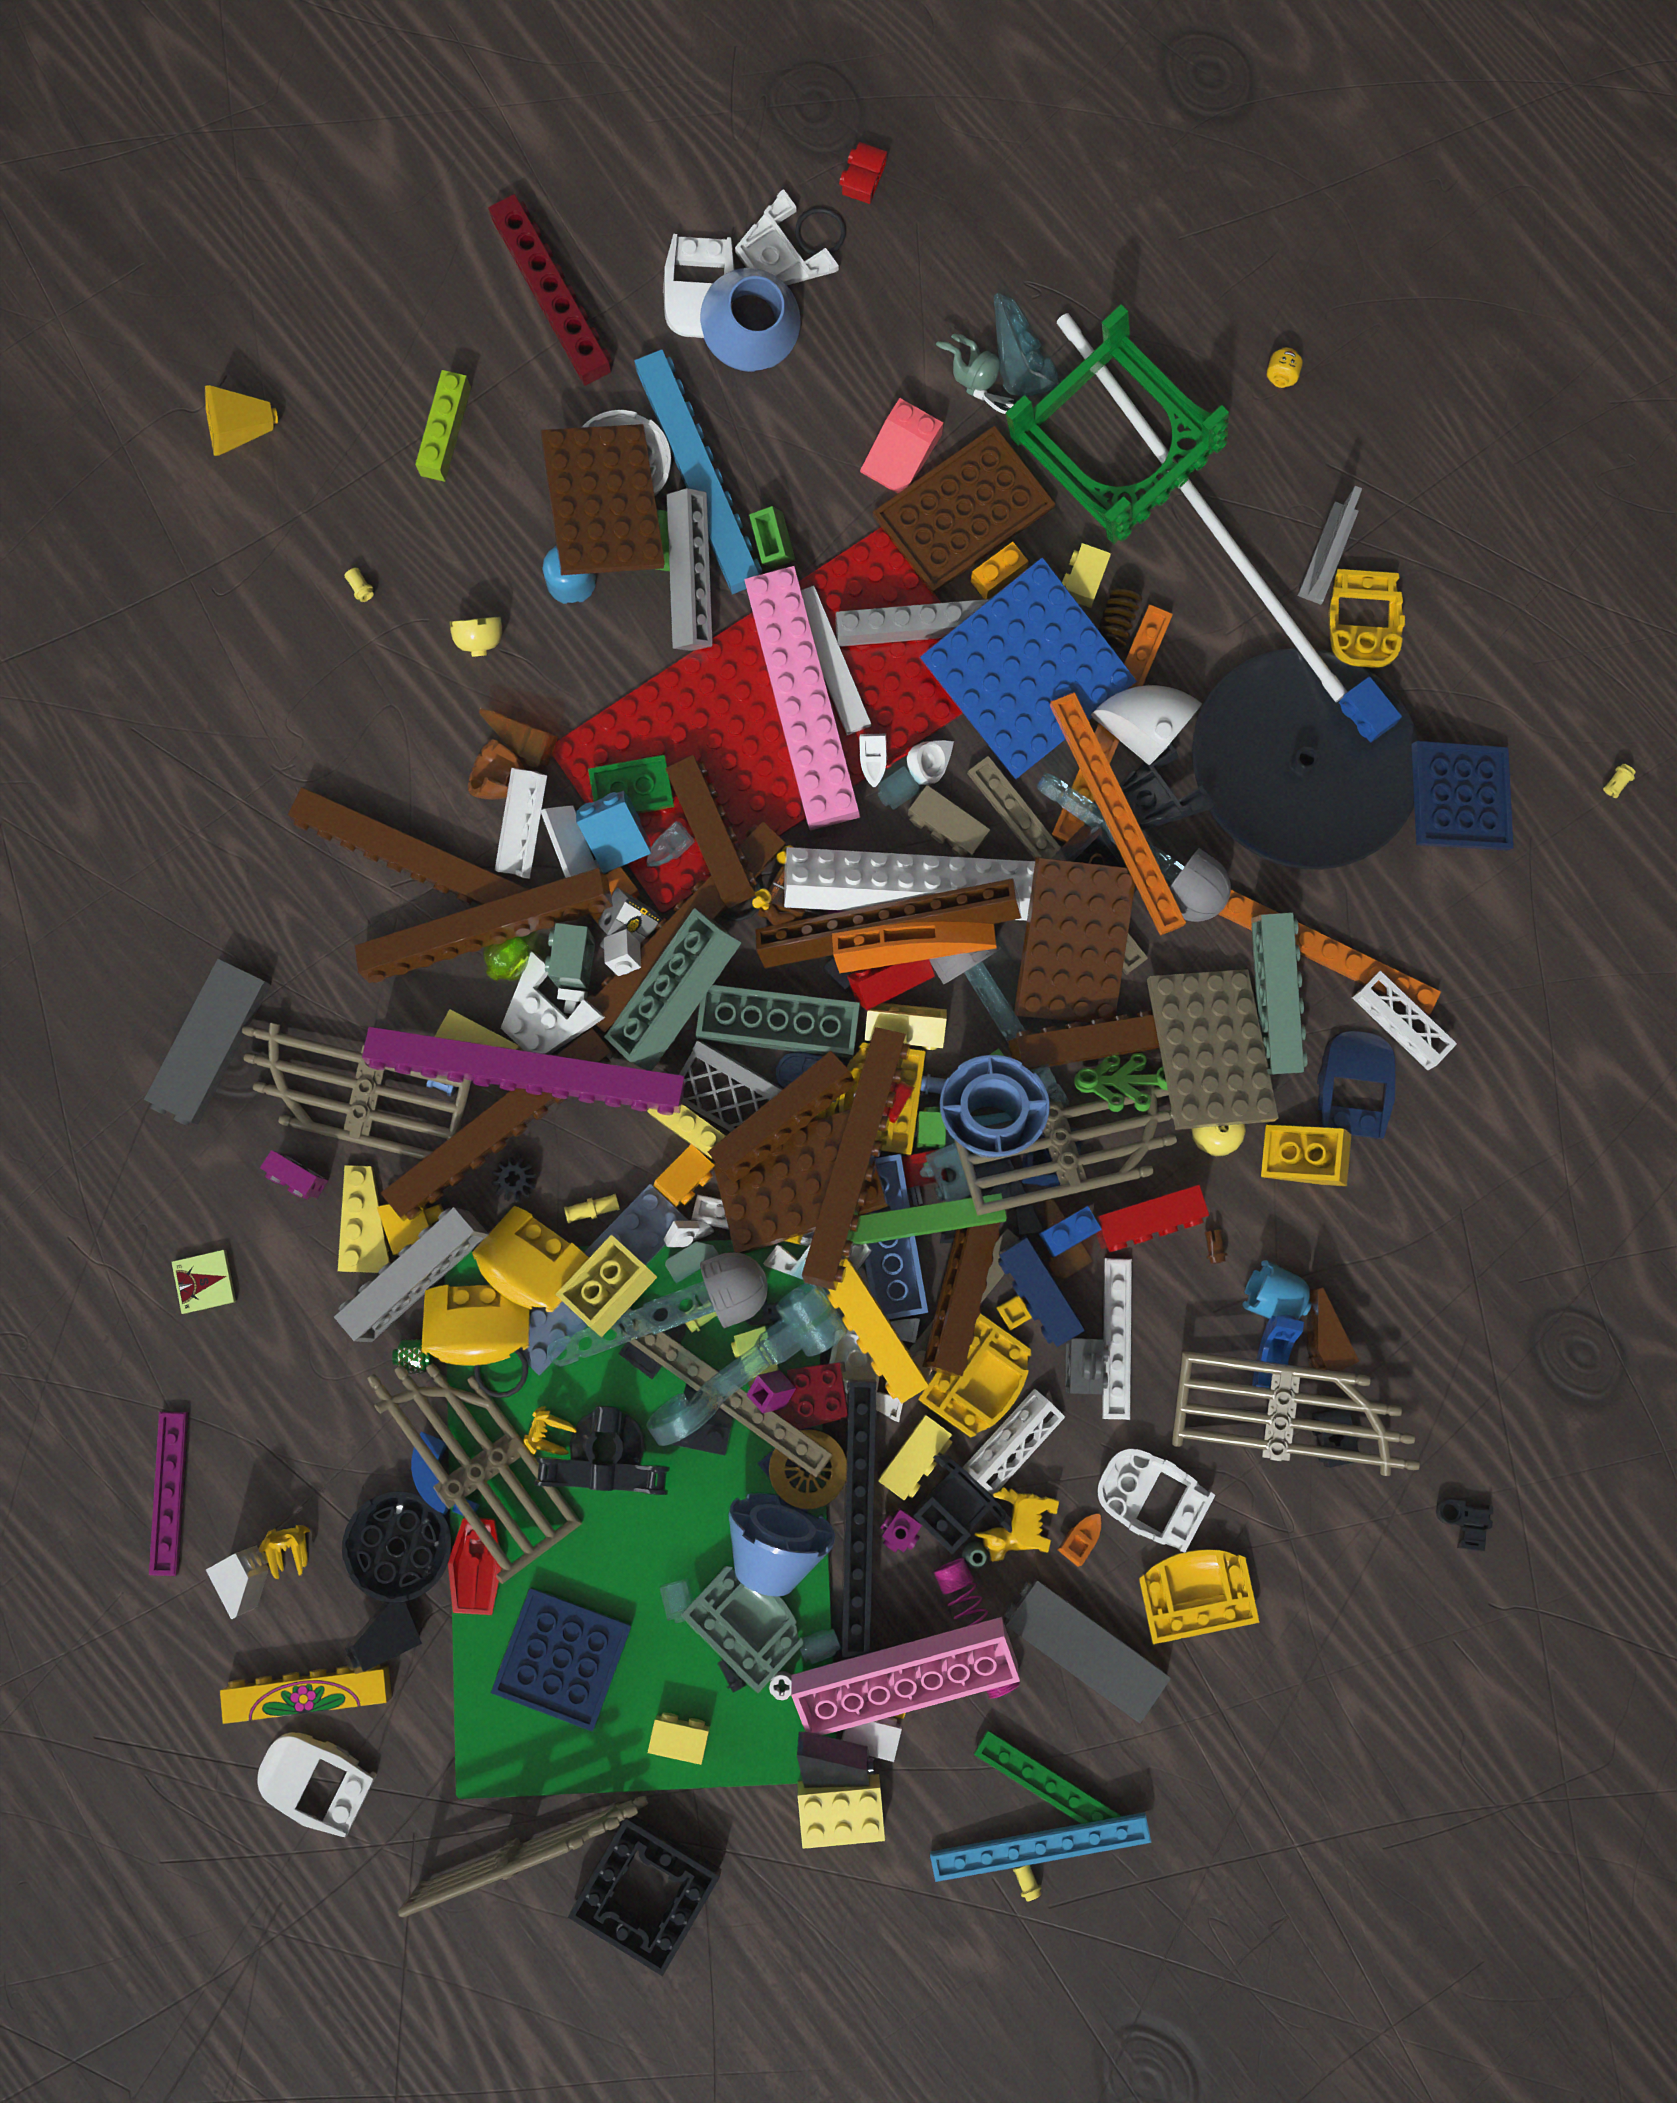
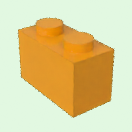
M1011 542L972 571L970 582L985 600L990 599L1027 569L1029 561L1015 543Z
M691 1144L655 1180L653 1187L675 1208L681 1203L686 1205L695 1196L693 1190L699 1184L704 1187L713 1177L711 1172L715 1165Z

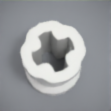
M779 1671L771 1679L770 1693L777 1700L788 1699L791 1695L792 1675L786 1671ZM780 1679H783L784 1683L789 1685L786 1686L783 1692L780 1691L778 1686H775L779 1683Z

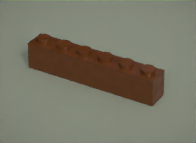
M691 755L665 768L722 901L728 908H731L754 897L756 891L753 886L757 885L756 879L751 870L746 871L744 864L747 863V859L742 849H737L734 842L738 840L732 826L727 827L724 821L728 819L727 813L722 804L717 805L715 798L719 797L713 783L708 784L706 777L709 776V772L704 762L698 763L694 755Z
M1152 1011L1137 1013L1136 1018L1130 1019L1128 1014L1113 1017L1111 1022H1105L1104 1018L1089 1021V1025L1081 1026L1080 1022L1065 1025V1029L1057 1030L1056 1026L1040 1029L1041 1033L1032 1034V1030L1016 1033V1038L1008 1041L1011 1058L1022 1062V1066L1028 1070L1160 1048Z
M830 1051L707 1152L734 1184L737 1180L745 1177L759 1162L767 1159L769 1154L776 1148L785 1144L799 1129L807 1126L821 1111L829 1108L831 1103L838 1097L847 1093L856 1081L846 1066Z
M1000 1222L956 1230L922 1367L948 1376H963L968 1365L967 1356L969 1348L974 1340L976 1320L981 1312L982 1295L987 1287L988 1271L993 1263L995 1243L1000 1234Z

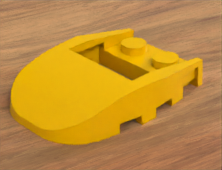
M1337 569L1328 610L1332 651L1340 661L1353 666L1377 668L1390 664L1398 656L1403 639L1401 637L1402 629L1405 626V615L1402 612V592H1397L1396 586L1399 573ZM1339 598L1388 600V628L1338 624Z

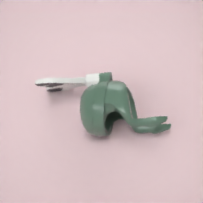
M953 334L951 337L954 340L971 347L970 361L967 366L963 362L961 351L949 342L938 341L936 343L938 347L954 353V378L967 388L966 392L968 394L985 400L993 409L1003 414L1017 402L1014 399L992 395L986 391L995 383L1000 371V360L994 353L984 351L981 354L973 340L961 334Z

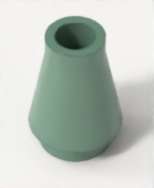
M974 1541L964 1547L962 1557L965 1559L964 1561H966L968 1567L978 1569L988 1562L989 1551L985 1549L983 1543ZM975 1553H981L982 1558L979 1561H973L972 1557Z

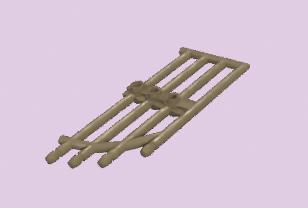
M271 1022L269 1030L255 1028L250 1025L243 1026L242 1028L243 1034L268 1041L269 1057L245 1053L244 1061L270 1068L276 1086L255 1082L253 1090L283 1099L296 1117L280 1115L279 1123L282 1125L422 1160L433 1151L370 1136L373 1120L447 1138V1140L460 1131L471 1080L463 1079V1082L459 1083L450 1081L445 1076L437 1075V1078H427L422 1076L420 1072L411 1071V1074H406L459 1087L456 1103L381 1085L385 1069L396 1072L395 1068L385 1067L384 1070L370 1068L369 1064L362 1058L364 1045L360 1053L280 1033V1024ZM279 1044L357 1062L359 1064L356 1077L352 1078L279 1060ZM282 1071L353 1088L350 1103L291 1090L287 1086ZM382 1095L451 1112L453 1116L450 1128L377 1111L378 1097ZM298 1102L347 1114L344 1129L313 1122Z
M1144 1085L1145 1090L1140 1092L1146 1093L1151 1097V1105L1147 1115L1072 1132L1067 1118L1109 1109L1108 1102L1102 1099L1063 1108L1061 1101L1049 1102V1116L1043 1130L1045 1138L1037 1139L1023 1151L1008 1156L985 1158L976 1154L970 1155L969 1150L954 1139L977 1216L1130 1181L1141 1176H1150L1153 1174L1152 1166H1143L1140 1169L1135 1168L1147 1151L1161 1148L1164 1145L1170 1146L1177 1142L1175 1135L1153 1138L1157 1123L1173 1119L1171 1109L1170 1111L1158 1112L1157 1098L1168 1096V1090L1155 1087V1085ZM1125 1094L1122 1095L1124 1097V1105L1135 1103ZM1010 1120L984 1127L1002 1129L1012 1125L1014 1122ZM1145 1126L1140 1142L1083 1155L1078 1154L1075 1145L1076 1141ZM1046 1148L1049 1149L1053 1161L977 1179L973 1167L976 1164ZM1131 1155L1119 1172L1091 1179L1086 1178L1083 1165ZM1056 1172L1060 1186L987 1203L984 1202L981 1193L983 1188Z
M1182 1352L1172 1445L1182 1446L1183 1438L1263 1449L1262 1457L1276 1461H1289L1290 1453L1378 1465L1380 1466V1474L1383 1476L1391 1475V1467L1419 1470L1420 1462L1417 1460H1405L1404 1458L1390 1456L1389 1441L1413 1444L1415 1435L1385 1429L1378 1414L1401 1416L1402 1407L1370 1402L1353 1386L1354 1384L1360 1386L1370 1385L1369 1376L1197 1352ZM1192 1363L1271 1373V1388L1192 1378ZM1300 1377L1335 1382L1351 1399L1298 1392ZM1189 1388L1269 1399L1268 1413L1188 1403ZM1297 1403L1365 1412L1373 1428L1295 1417ZM1186 1413L1266 1424L1265 1437L1257 1438L1185 1428ZM1293 1429L1378 1440L1379 1455L1293 1443Z
M432 1363L426 1369L430 1377L434 1378L433 1381L438 1387H418L412 1377L408 1375L407 1370L400 1365L395 1369V1373L402 1380V1384L407 1391L391 1396L386 1387L381 1384V1380L375 1374H372L367 1378L368 1382L381 1399L380 1402L374 1405L376 1410L380 1414L388 1410L439 1480V1483L433 1486L438 1497L448 1509L456 1504L502 1568V1571L496 1575L501 1584L582 1524L557 1487L542 1486L567 1520L566 1523L556 1530L550 1525L509 1468L510 1464L522 1457L538 1479L539 1463L492 1397L479 1387L474 1375L467 1381L470 1387L475 1390V1394L451 1387L445 1377L440 1374L437 1366ZM426 1397H446L483 1451L470 1459ZM412 1399L415 1400L461 1464V1467L450 1475L447 1474L401 1410L399 1404ZM463 1402L486 1408L505 1435L492 1444ZM500 1473L546 1536L545 1539L534 1547L487 1483L496 1474ZM477 1488L524 1552L513 1563L510 1562L465 1499L466 1496Z
M640 1796L635 1798L634 1801L630 1800L622 1804L617 1803L610 1809L524 1843L520 1842L519 1838L510 1840L503 1844L504 1848L499 1853L431 1880L420 1881L400 1907L398 1914L400 1917L409 1916L499 1879L511 1878L517 1875L519 1871L570 1852L571 1849L580 1848L584 1845V1841L605 1833L607 1830L615 1829L620 1825V1821L625 1820L626 1817L630 1818L636 1815L638 1809L648 1804V1799L646 1796Z

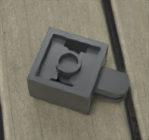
M1070 1339L1066 1342L1065 1392L1103 1394V1389H1107L1108 1373L1103 1372L1104 1362H1108L1109 1349L1108 1345H1104V1340Z

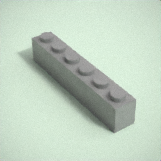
M686 488L667 494L673 649L694 651L712 646L707 493Z
M990 599L836 612L837 642L839 647L943 638Z

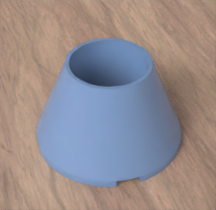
M742 268L724 274L711 285L702 302L700 323L708 348L720 361L737 370L754 372L774 367L789 355L799 335L800 312L793 293L782 280L761 269ZM744 295L760 297L770 305L774 313L775 324L763 331L748 330L741 326L734 318L731 311V303Z
M985 1055L962 1063L945 1081L940 1097L941 1117L950 1135L969 1151L985 1158L1008 1156L1028 1148L1042 1134L1049 1116V1097L1039 1076L1022 1066V1062L1006 1056ZM982 1107H995L1006 1112L1014 1123L1006 1128L990 1129L978 1124L970 1113Z
M751 1493L747 1495L746 1499L740 1500L736 1498L729 1509V1524L737 1579L747 1588L763 1595L784 1596L789 1594L832 1549L835 1542V1532L830 1523L822 1515L817 1518L807 1512L808 1509H801L788 1504L779 1495Z

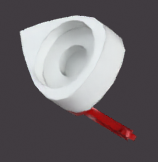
M928 741L915 746H908L905 750L889 758L886 761L885 767H891L894 762L907 755V765L910 774L918 784L928 785L936 783L945 773L954 741Z

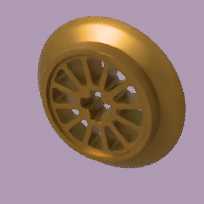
M800 1430L833 1454L830 1458L832 1467L822 1470L832 1472L830 1479L821 1474L818 1476L826 1481L827 1484L820 1488L815 1476L811 1473L809 1477L805 1476L804 1470L800 1469V1465L798 1467H786V1460L790 1458L776 1448L770 1459L769 1475L774 1490L785 1502L801 1509H815L833 1501L843 1489L846 1482V1457L840 1445L831 1436L817 1430ZM785 1470H797L798 1473L787 1478ZM800 1476L799 1483L796 1487H793L789 1482ZM803 1480L807 1481L806 1492L798 1490ZM810 1480H813L818 1489L817 1491L809 1492Z

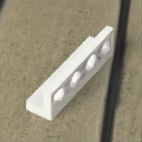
M511 768L495 871L516 874L522 878L530 879L547 775L537 771Z
M1381 971L1352 997L1427 1070L1437 1066L1457 1044ZM1379 980L1386 987L1387 996H1378L1371 987ZM1393 1001H1401L1405 1005L1406 1015H1398L1393 1010ZM1412 1019H1420L1425 1024V1033H1417L1412 1029ZM1431 1037L1440 1038L1447 1046L1440 1053L1436 1052L1431 1047Z
M1034 1389L963 1468L993 1496L1059 1425L1065 1416L1048 1399ZM1051 1411L1054 1416L1047 1423L1043 1424V1419ZM1034 1433V1438L1029 1443H1025L1028 1435ZM1016 1453V1458L1011 1463H1007L1008 1457ZM998 1473L997 1479L991 1485H988L986 1483L993 1474Z

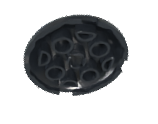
M402 1491L388 1492L368 1500L353 1514L344 1532L342 1557L350 1579L362 1592L380 1601L404 1602L425 1594L441 1579L451 1555V1534L443 1514L432 1508L420 1495ZM397 1538L401 1539L405 1545V1550L401 1554H396L392 1550V1543Z

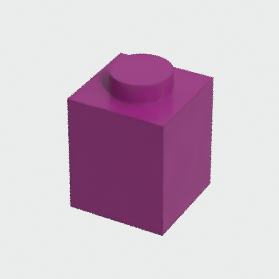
M780 1370L757 1375L747 1393V1397L762 1413H767L785 1408L796 1387Z

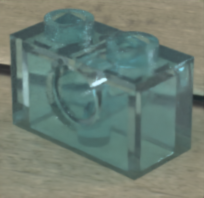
M955 1143L925 1156L927 1162L923 1163L928 1177H934L937 1186L934 1187V1191L939 1202L961 1200L971 1195ZM950 1168L955 1172L956 1178L953 1182L947 1183L941 1178V1171L943 1169Z

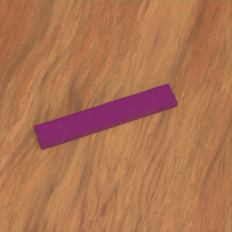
M159 1412L149 1575L177 1576L179 1573L188 1412Z

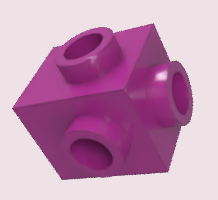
M899 1508L893 1517L888 1515L880 1526L884 1530L881 1533V1536L885 1539L883 1544L894 1552H897L898 1549L905 1552L907 1547L912 1550L920 1538L917 1533L922 1524ZM899 1528L905 1530L904 1534L901 1536L895 1534L896 1530Z

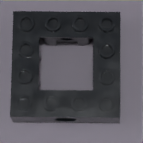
M637 1816L626 1817L577 1898L568 1918L663 1977L718 1882L722 1869ZM637 1851H639L640 1860L647 1866L651 1864L669 1875L668 1879L673 1882H682L656 1928L609 1899L613 1896L623 1874L627 1872Z

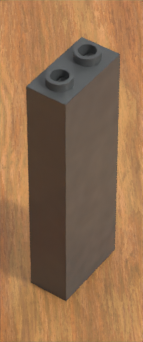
M217 959L144 1100L152 1103L151 1109L165 1115L166 1111L175 1114L173 1120L186 1126L190 1122L199 1124L245 1036L242 1033L243 1026L251 1024L271 986L270 984Z
M1036 1578L1032 1582L1028 1580L1019 1593L1022 1595L1021 1599L1016 1605L1012 1603L1005 1612L1004 1617L1007 1618L1004 1622L1005 1625L1138 1723H1141L1171 1677Z

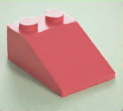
M899 398L887 417L860 472L897 494L913 483L942 436L943 422Z

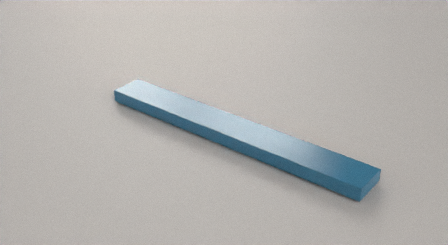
M1144 1812L930 1851L935 1882L1147 1844L1151 1843V1838Z

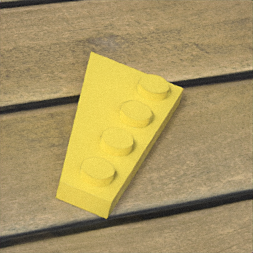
M345 1165L338 1260V1271L378 1273L383 1266L390 1263L387 1240L385 1239L383 1224L377 1207H379V1196L374 1169L371 1166Z

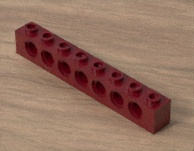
M513 194L488 207L492 222L583 385L586 386L611 373L609 363L612 362V359L605 347L601 349L599 346V335L594 326L589 328L586 322L588 316L583 306L578 307L574 301L577 299L575 292L570 284L566 286L562 280L565 278L559 264L554 265L552 262L553 254L548 244H542L539 239L542 236L535 222L531 223L528 216H530V213L524 201L519 203L517 197ZM514 225H521V227L517 229L512 228ZM527 245H533L531 249H523ZM538 266H545L542 270H535ZM549 287H557L554 291H547ZM560 308H569L566 312H558ZM574 328L581 329L578 333H570ZM586 349L593 350L590 354H582V351Z

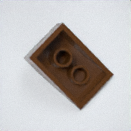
M1311 1288L1309 1301L1312 1304L1307 1313V1352L1309 1354L1307 1361L1311 1368L1341 1371L1359 1362V1359L1324 1288Z

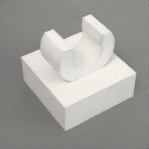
M559 988L557 999L566 1000L564 1013L572 1014L578 1007V1002L587 999L588 992Z

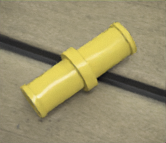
M616 1194L595 1200L589 1198L587 1202L564 1207L568 1223L589 1217L595 1219L597 1215L620 1210Z

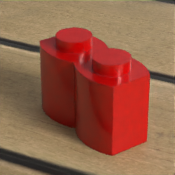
M861 142L858 143L856 149L852 148L848 158L850 166L847 171L843 170L840 177L839 185L842 186V195L870 204L885 169L888 152Z

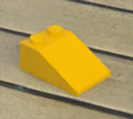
M1266 1125L1261 1177L1319 1185L1347 1186L1351 1134L1343 1128Z

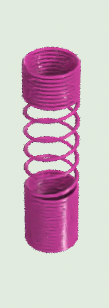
M959 1558L937 1568L933 1573L943 1594H949L965 1586L974 1585L967 1593L948 1604V1606L962 1601L980 1598L972 1607L953 1618L957 1619L968 1614L985 1611L986 1613L981 1618L968 1625L971 1626L984 1619L988 1610H972L979 1605L982 1597H966L976 1588V1584L972 1583L974 1579L971 1576L972 1574L966 1561H964L965 1559ZM1020 1682L987 1690V1695L991 1699L1000 1697L1019 1687Z

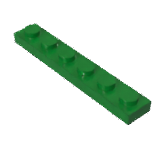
M988 1729L973 1752L975 1756L1081 1824L1122 1817L1115 1810Z

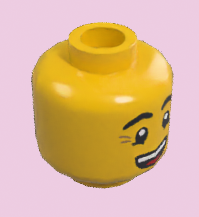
M1282 348L1275 351L1270 358L1267 368L1269 381L1279 388L1294 385L1298 381L1302 369L1303 360L1301 356L1292 348Z

